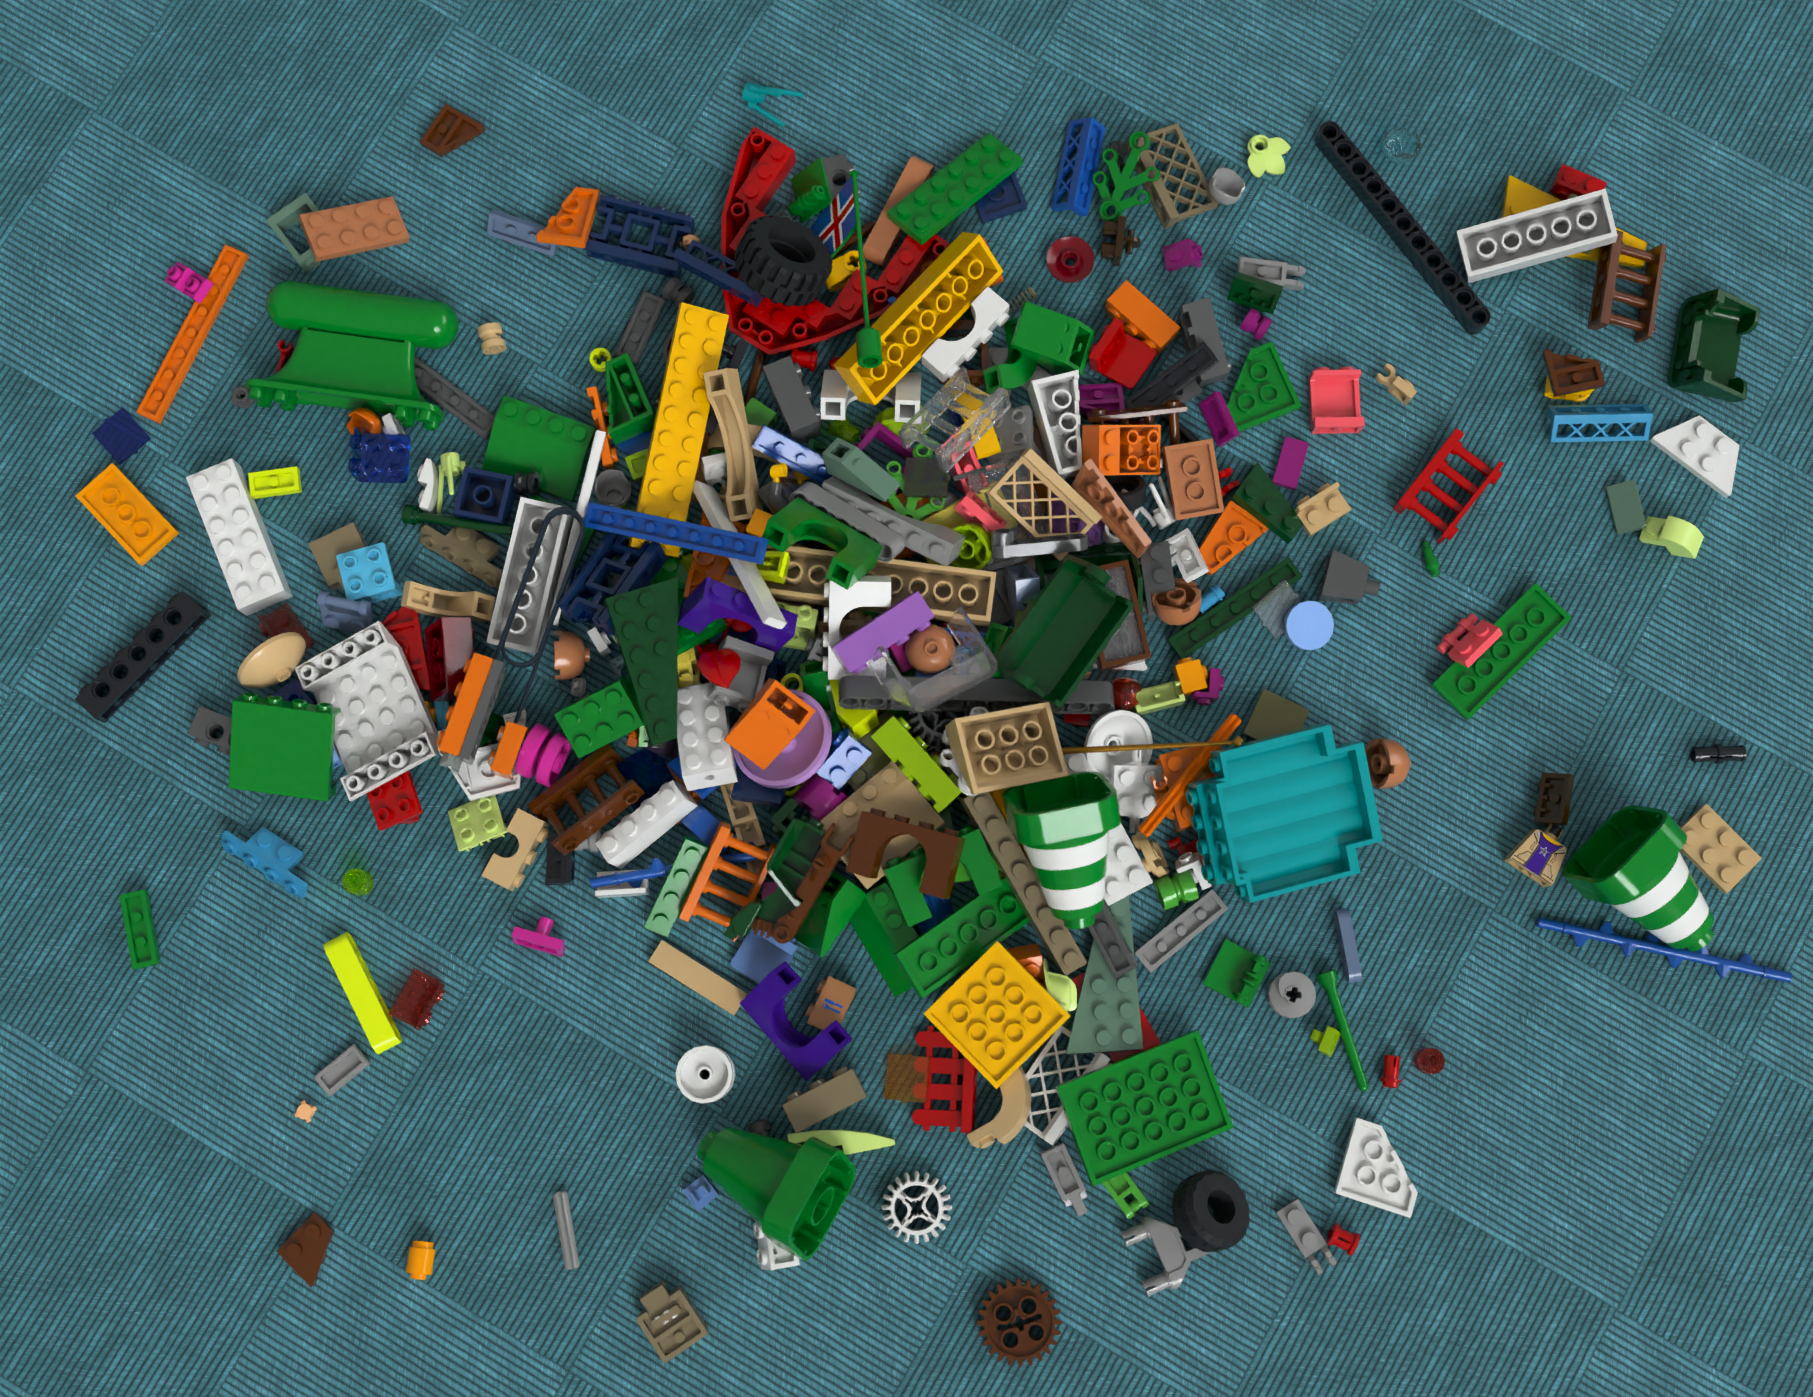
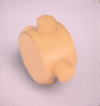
M685 235L682 237L680 246L687 249L692 240L700 243V239L695 235Z
M303 1100L300 1102L301 1105L297 1108V1112L294 1115L296 1118L305 1119L306 1123H309L317 1107L316 1105L306 1104V1101Z

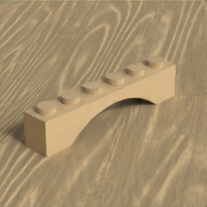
M724 368L705 372L703 374L707 397L718 420L727 461L726 502L730 522L748 520L752 518L756 508L763 511L761 497L757 493L759 485L738 369Z

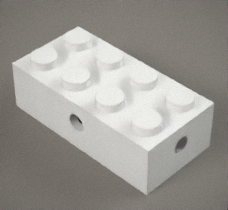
M710 683L677 689V740L682 778L687 791L738 782L733 747L723 740L730 731L727 706H720L713 700L707 699Z

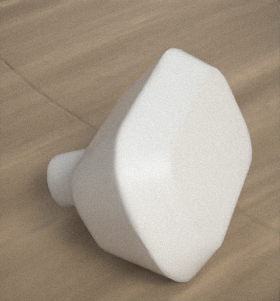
M575 677L571 681V694L577 697L583 696L586 690V680L582 677Z

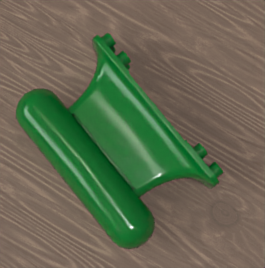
M297 281L279 282L271 288L266 298L267 312L270 319L277 326L288 330L300 331L291 357L277 373L267 378H250L246 380L245 387L249 390L248 397L256 400L257 406L271 408V403L274 401L280 403V408L286 411H294L296 404L308 406L311 404L348 410L366 407L377 414L387 415L391 413L394 418L400 420L399 425L413 428L415 420L424 423V429L437 431L439 423H444L445 414L437 405L427 402L418 389L414 371V356L416 347L436 350L446 348L454 342L459 331L458 317L450 305L437 300Z

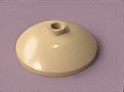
M287 632L266 640L244 659L237 673L238 681L245 688L261 689L287 680L304 657L306 649L304 638L296 632Z

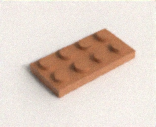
M393 196L301 214L299 216L300 224L316 262L409 243L410 239Z

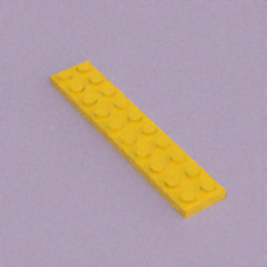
M683 302L679 303L636 512L686 522L711 404L707 397L703 373L718 370L729 318L727 314ZM630 537L628 547L640 549L645 541L649 543L651 541ZM659 543L665 555L675 558L679 557L680 547Z

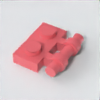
M1471 613L1466 618H1462L1450 634L1444 635L1441 638L1442 642L1436 648L1442 654L1450 648L1451 650L1448 652L1451 660L1469 668L1502 635L1499 627L1483 619L1474 626L1478 618ZM1465 633L1466 635L1460 641H1458V639Z

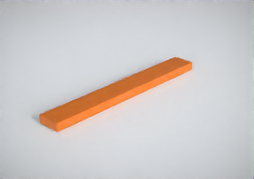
M226 244L224 245L207 277L213 283V286L201 303L195 301L136 411L140 416L161 424L249 257L246 253Z

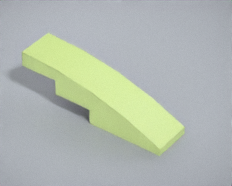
M843 1129L810 1130L787 1134L788 1141L793 1143L805 1142L811 1137H816L833 1147L842 1145L845 1155L895 1145V1139L869 1132Z

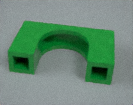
M798 497L768 519L762 538L769 540L768 544L781 552H784L800 540H814L828 545L837 554L832 559L826 578L846 590L851 588L875 567L883 547Z
M967 825L958 829V837L966 838L960 862L966 869L975 893L980 896L1003 886L979 828H971V825ZM923 846L909 851L910 855L903 859L897 856L886 861L887 866L882 867L904 922L908 927L932 917L923 894L919 892L921 875L926 866V853Z

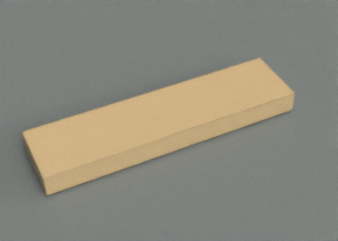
M661 940L648 961L734 1016L741 1006L740 1002L748 995L740 988Z

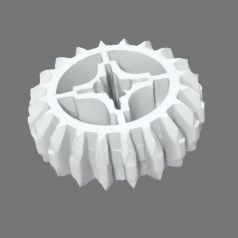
M915 1171V1179L910 1180V1175L907 1172L904 1174L906 1182L902 1183L901 1179L897 1177L895 1182L898 1184V1187L895 1188L891 1184L888 1186V1189L893 1192L892 1196L889 1194L883 1195L885 1200L890 1201V1204L882 1205L883 1210H890V1213L883 1215V1219L888 1220L892 1218L893 1222L887 1228L891 1230L897 1226L896 1237H899L902 1231L905 1232V1242L909 1241L910 1235H914L915 1244L919 1243V1235H923L924 1241L928 1242L929 1236L927 1233L931 1232L935 1238L938 1237V1232L935 1228L937 1226L942 1230L946 1228L940 1222L941 1219L950 1220V1216L943 1213L944 1210L952 1209L951 1205H944L943 1201L950 1199V1195L941 1196L940 1193L946 1187L945 1185H941L938 1189L935 1187L939 1181L937 1177L929 1183V1173H925L924 1179L921 1180L919 1179V1171ZM914 1185L926 1187L917 1197H911L903 1192L905 1188ZM932 1192L939 1204L937 1216H934L926 1208V1202ZM925 1196L922 1200L921 1208L927 1215L923 1212L919 1214L917 1211V1214L913 1213L908 1218L911 1214L912 1206L907 1200L910 1202L915 1200L916 1203V1200L920 1201ZM897 1198L908 1209L902 1222L898 1219L895 1212V1201ZM917 1217L924 1218L931 1223L920 1229L908 1227Z

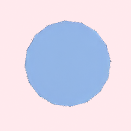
M1316 601L1296 603L1289 609L1284 619L1285 635L1290 643L1299 649L1314 650L1321 648L1329 641L1333 634L1334 622L1332 614L1326 606Z

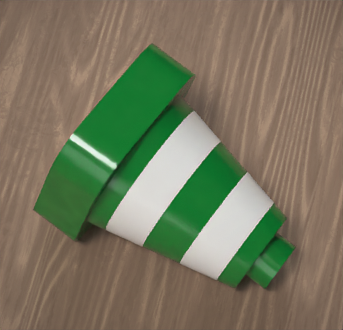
M1093 771L1068 774L1069 776L1008 788L1002 794L1007 825L1016 840L1023 844L1052 915L1055 918L1064 920V926L1069 929H1082L1095 923L1094 915L1099 913L1104 905L1109 830L1116 828L1121 823L1116 789L1102 773Z
M1636 805L1620 809L1611 815L1586 840L1563 867L1562 873L1583 898L1610 904L1674 949L1687 948L1690 952L1698 951L1705 947L1714 936V932L1711 929L1714 922L1713 914L1679 852L1686 843L1687 835L1663 809Z

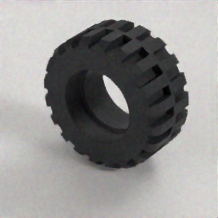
M766 215L753 220L747 227L734 254L736 270L740 272V278L743 282H747L748 287L753 291L756 290L761 297H767L776 304L783 303V306L790 307L794 305L799 307L813 302L832 271V257L827 245L823 244V240L819 236L814 235L811 229L803 227L801 223L790 221V218L787 217L778 218L777 215L769 217Z

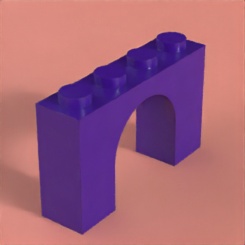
M707 577L681 603L678 625L700 634L716 619H738L753 626L748 631L746 642L771 650L775 654L794 637L798 615L779 607L787 624L782 629L766 625L760 619L747 593Z
M784 961L772 970L740 1002V1005L803 1079L808 1081L853 1039L837 1020L817 1036H806L798 1032L790 1024L785 1014V999L802 979Z

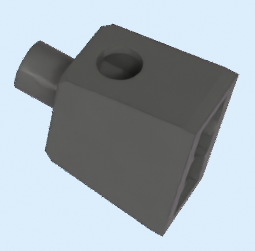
M1333 550L1326 562L1317 600L1358 604L1363 597V593L1376 597L1380 588V582L1367 579L1370 569L1368 565Z

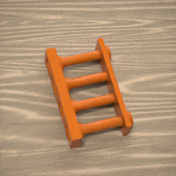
M720 821L705 859L679 911V918L689 922L691 915H699L728 927L731 918L702 906L701 902L698 901L701 893H712L738 904L742 908L753 902L768 872L767 863L777 845L771 843L769 850L765 851L733 837V834L730 833V824ZM723 846L726 848L730 846L763 860L758 874L722 860V856L719 854ZM717 869H720L752 883L747 897L712 883V879H709L712 870L717 871Z

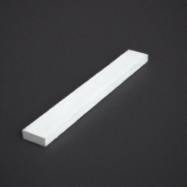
M599 430L595 433L576 508L583 521L588 502H590L606 438V432ZM576 518L573 520L551 612L580 534L581 527ZM570 578L564 593H566V591L568 590ZM560 607L553 623L556 626H559L562 614Z
M696 480L693 485V492L711 526L738 533L733 522H730L729 515L714 487ZM729 558L762 622L766 625L782 629L787 622L755 563Z

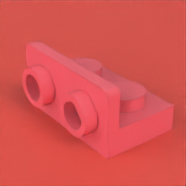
M971 490L954 507L955 511L969 523H977L989 533L995 529L1005 528L1007 521Z

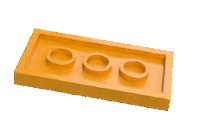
M113 463L75 495L141 566H144L179 534L171 523Z

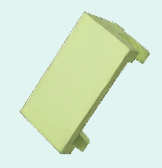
M1172 681L1128 692L1133 713L1140 716L1183 705L1186 699L1184 694H1181L1180 681Z

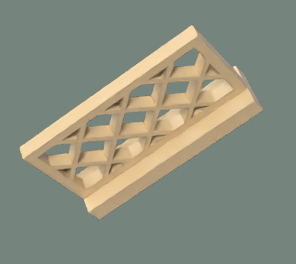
M1031 448L1025 449L1019 456L1020 458L988 492L1034 538L1066 534H1086L1102 518L1085 499ZM1021 464L1029 470V481L1016 482V470ZM1012 475V482H1006ZM1033 475H1034L1039 481H1033ZM1016 484H1029L1030 499H1016ZM1033 484H1044L1047 487V498L1034 499ZM1002 485H1012V500H1003L996 493ZM1051 492H1052L1057 498H1051ZM1060 500L1065 505V515L1052 516L1051 501ZM1034 501H1047L1048 516H1034ZM1007 502L1013 503V509L1007 504ZM1017 502H1030V517H1021L1017 513ZM1069 509H1070L1075 515H1069ZM1078 517L1085 526L1079 532L1070 533L1069 518ZM1052 518H1065V533H1052ZM1030 519L1031 526L1025 520ZM1035 519H1048V534H1039L1035 530ZM1068 552L1053 553L1052 555L1061 561Z

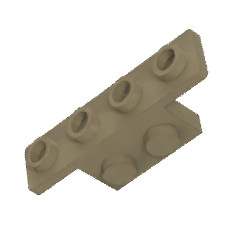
M426 524L421 528L420 542L426 548L432 549L446 560L463 568L467 573L473 574L487 585L499 590L503 571L490 564L500 552L499 545L472 529L454 527L444 536Z

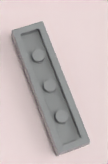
M1211 889L1134 952V955L1146 970L1151 973L1229 908L1215 891Z

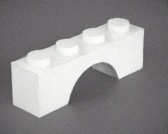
M987 287L971 303V313L975 321L972 331L966 337L957 341H945L938 338L922 355V365L943 383L948 377L952 379L959 372V366L964 360L968 362L977 352L976 348L981 342L983 344L987 343L993 335L992 331L997 326L1001 327L1010 317L1008 315L1010 305L991 288Z

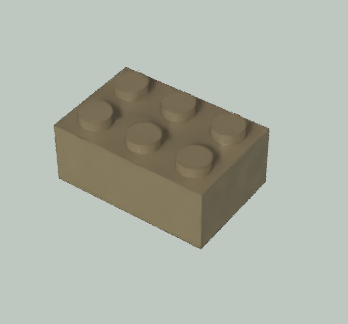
M847 1066L832 1073L833 1079L825 1082L824 1078L810 1084V1091L802 1094L800 1090L785 1097L787 1103L782 1106L796 1133L868 1096L854 1068L848 1070Z

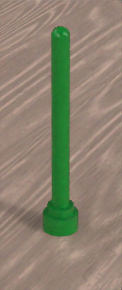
M1336 969L1317 974L1316 977L1319 985H1322L1323 989L1327 991L1358 1088L1361 1091H1366L1369 1085L1336 988L1338 985L1337 980H1339Z

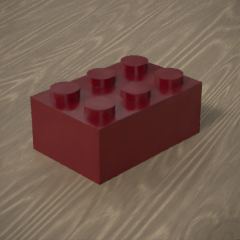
M441 617L424 629L431 702L457 701L454 694L459 681L464 682L465 672H463L466 660L468 657L472 658L474 652L476 653V650L473 649L475 630L474 626L471 625V617Z

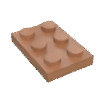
M1213 438L1162 447L1174 521L1224 512Z

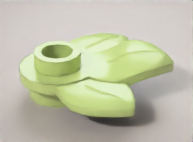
M1265 135L1253 136L1247 145L1250 154L1247 164L1250 172L1257 178H1260L1265 171L1273 175L1283 174L1285 172V162L1282 155L1290 150L1289 144L1279 137L1268 139ZM1260 145L1263 147V150H1257L1255 146Z

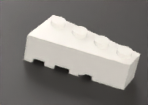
M1079 370L1033 380L1027 388L1048 464L1063 479L1077 476L1082 467L1081 419L1079 415L1080 393L1078 390Z

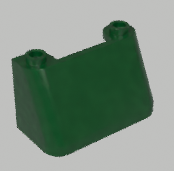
M1719 288L1687 298L1679 310L1668 373V385L1678 391L1729 402L1746 400L1747 382L1744 379L1735 378L1741 336L1752 332L1757 327L1761 309Z

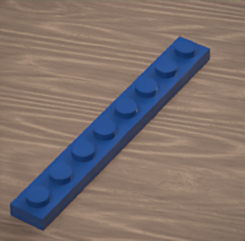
M588 502L584 519L586 528L763 565L769 541L762 537Z

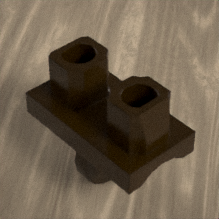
M1119 216L1118 221L1104 222L1103 236L1114 237L1115 243L1102 242L1100 258L1113 260L1112 266H1120L1123 247L1126 248L1125 254L1132 255L1133 248H1138L1141 240L1134 236V230H1128L1127 236H1124L1126 216Z

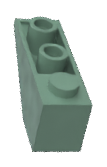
M838 437L822 453L828 474L884 502L900 486L896 479L858 447Z

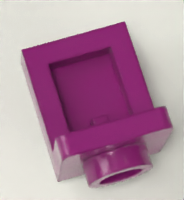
M1188 238L1163 247L1165 266L1169 272L1190 265L1196 268L1202 267V249L1199 244Z
M1210 668L1208 670V679H1206L1208 687L1206 692L1194 691L1191 694L1190 700L1197 701L1196 704L1209 706L1212 705V702H1216L1219 699V691H1223L1224 676H1220L1221 669Z

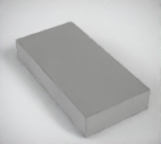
M354 1043L313 1077L328 1097H331L367 1068L371 1062L359 1046Z

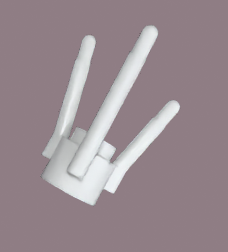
M1158 476L1157 479L1165 505L1154 484L1150 483L1149 487L1159 507L1152 511L1154 516L1143 506L1140 512L1149 520L1152 527L1157 525L1159 530H1162L1176 521H1174L1172 505L1162 476Z

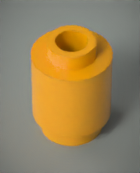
M413 1240L412 1247H409L405 1271L406 1273H411V1279L426 1280V1275H432L436 1250L433 1249L434 1242Z

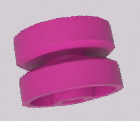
M539 723L536 724L522 745L517 758L515 773L528 779L535 775L537 783L548 788L552 786L560 776L571 750V744L566 735L558 732L552 736V730L549 727Z

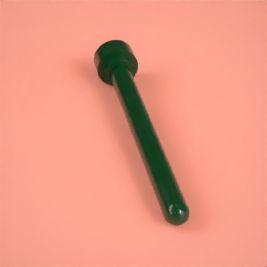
M406 504L402 510V522L409 525H416L422 521L509 536L512 535L513 526L423 512L422 509L415 505Z

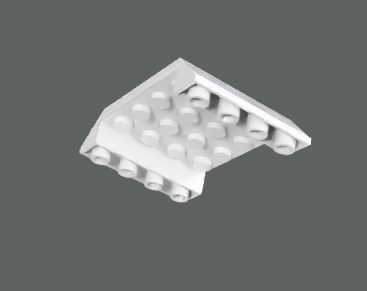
M380 621L375 622L295 667L303 690L313 692L318 703H330L332 707L341 708V712L335 716L334 743L347 772V775L340 779L349 801L363 796L437 755L438 731L401 646Z

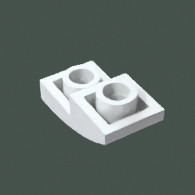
M426 458L424 465L422 464L419 467L417 474L419 483L425 488L419 495L418 503L424 512L435 513L439 477L436 465L431 459Z

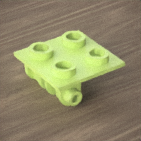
M496 795L474 800L448 811L459 852L464 850L468 852L470 849L479 846V843L483 846L484 841L490 843L492 838L494 840L501 836L505 837V834L508 833Z

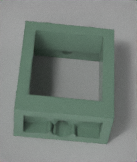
M306 192L266 220L305 272L317 268L321 261H315L311 249L299 255L284 235V232L300 222L299 216L301 214L319 211Z

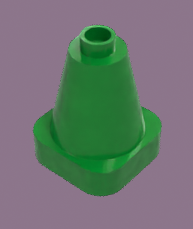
M726 1127L719 1133L713 1130L708 1132L701 1141L697 1152L698 1159L704 1161V1174L761 1224L762 1233L777 1247L803 1261L809 1260L821 1246L852 1188L856 1174L855 1166L843 1151L816 1137L809 1138L801 1145Z

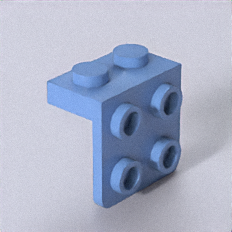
M751 930L731 960V966L757 983H760L784 961L790 964L799 949L794 945L796 942L794 938L787 943L781 944L772 937L766 938L767 932H765L764 936H760L761 930L756 935Z

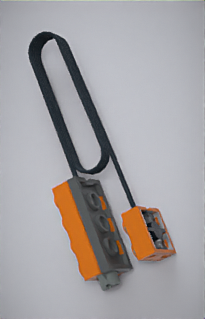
M562 506L554 508L546 515L494 657L490 658L474 652L472 658H467L463 672H465L464 682L459 681L454 694L457 701L454 707H449L445 718L448 721L446 731L441 730L436 745H439V751L442 753L439 766H451L452 770L459 772L462 762L473 764L507 671L504 662L497 660L501 650L503 658L514 667L525 668L534 664L514 722L507 721L506 727H500L496 739L499 743L497 751L492 750L488 760L493 774L513 781L518 755L529 734L527 727L517 723L557 615L558 603L565 592L584 539V521L576 510ZM562 514L570 515L579 522L581 527L580 534L539 649L531 660L523 663L515 662L505 653V641L546 529L554 517Z

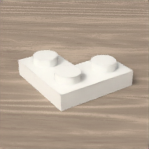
M1188 528L1165 540L1169 541L1172 567L1178 566L1183 579L1187 583L1209 572L1195 539Z

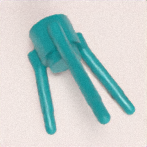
M747 82L743 89L742 100L748 102L747 108L756 110L769 120L784 127L785 124L757 104L764 102L766 94L779 97L782 94L803 97L804 94L803 92L766 87Z

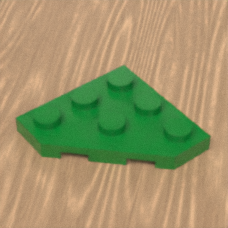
M1273 341L1249 351L1227 404L1239 433L1297 411L1302 407Z

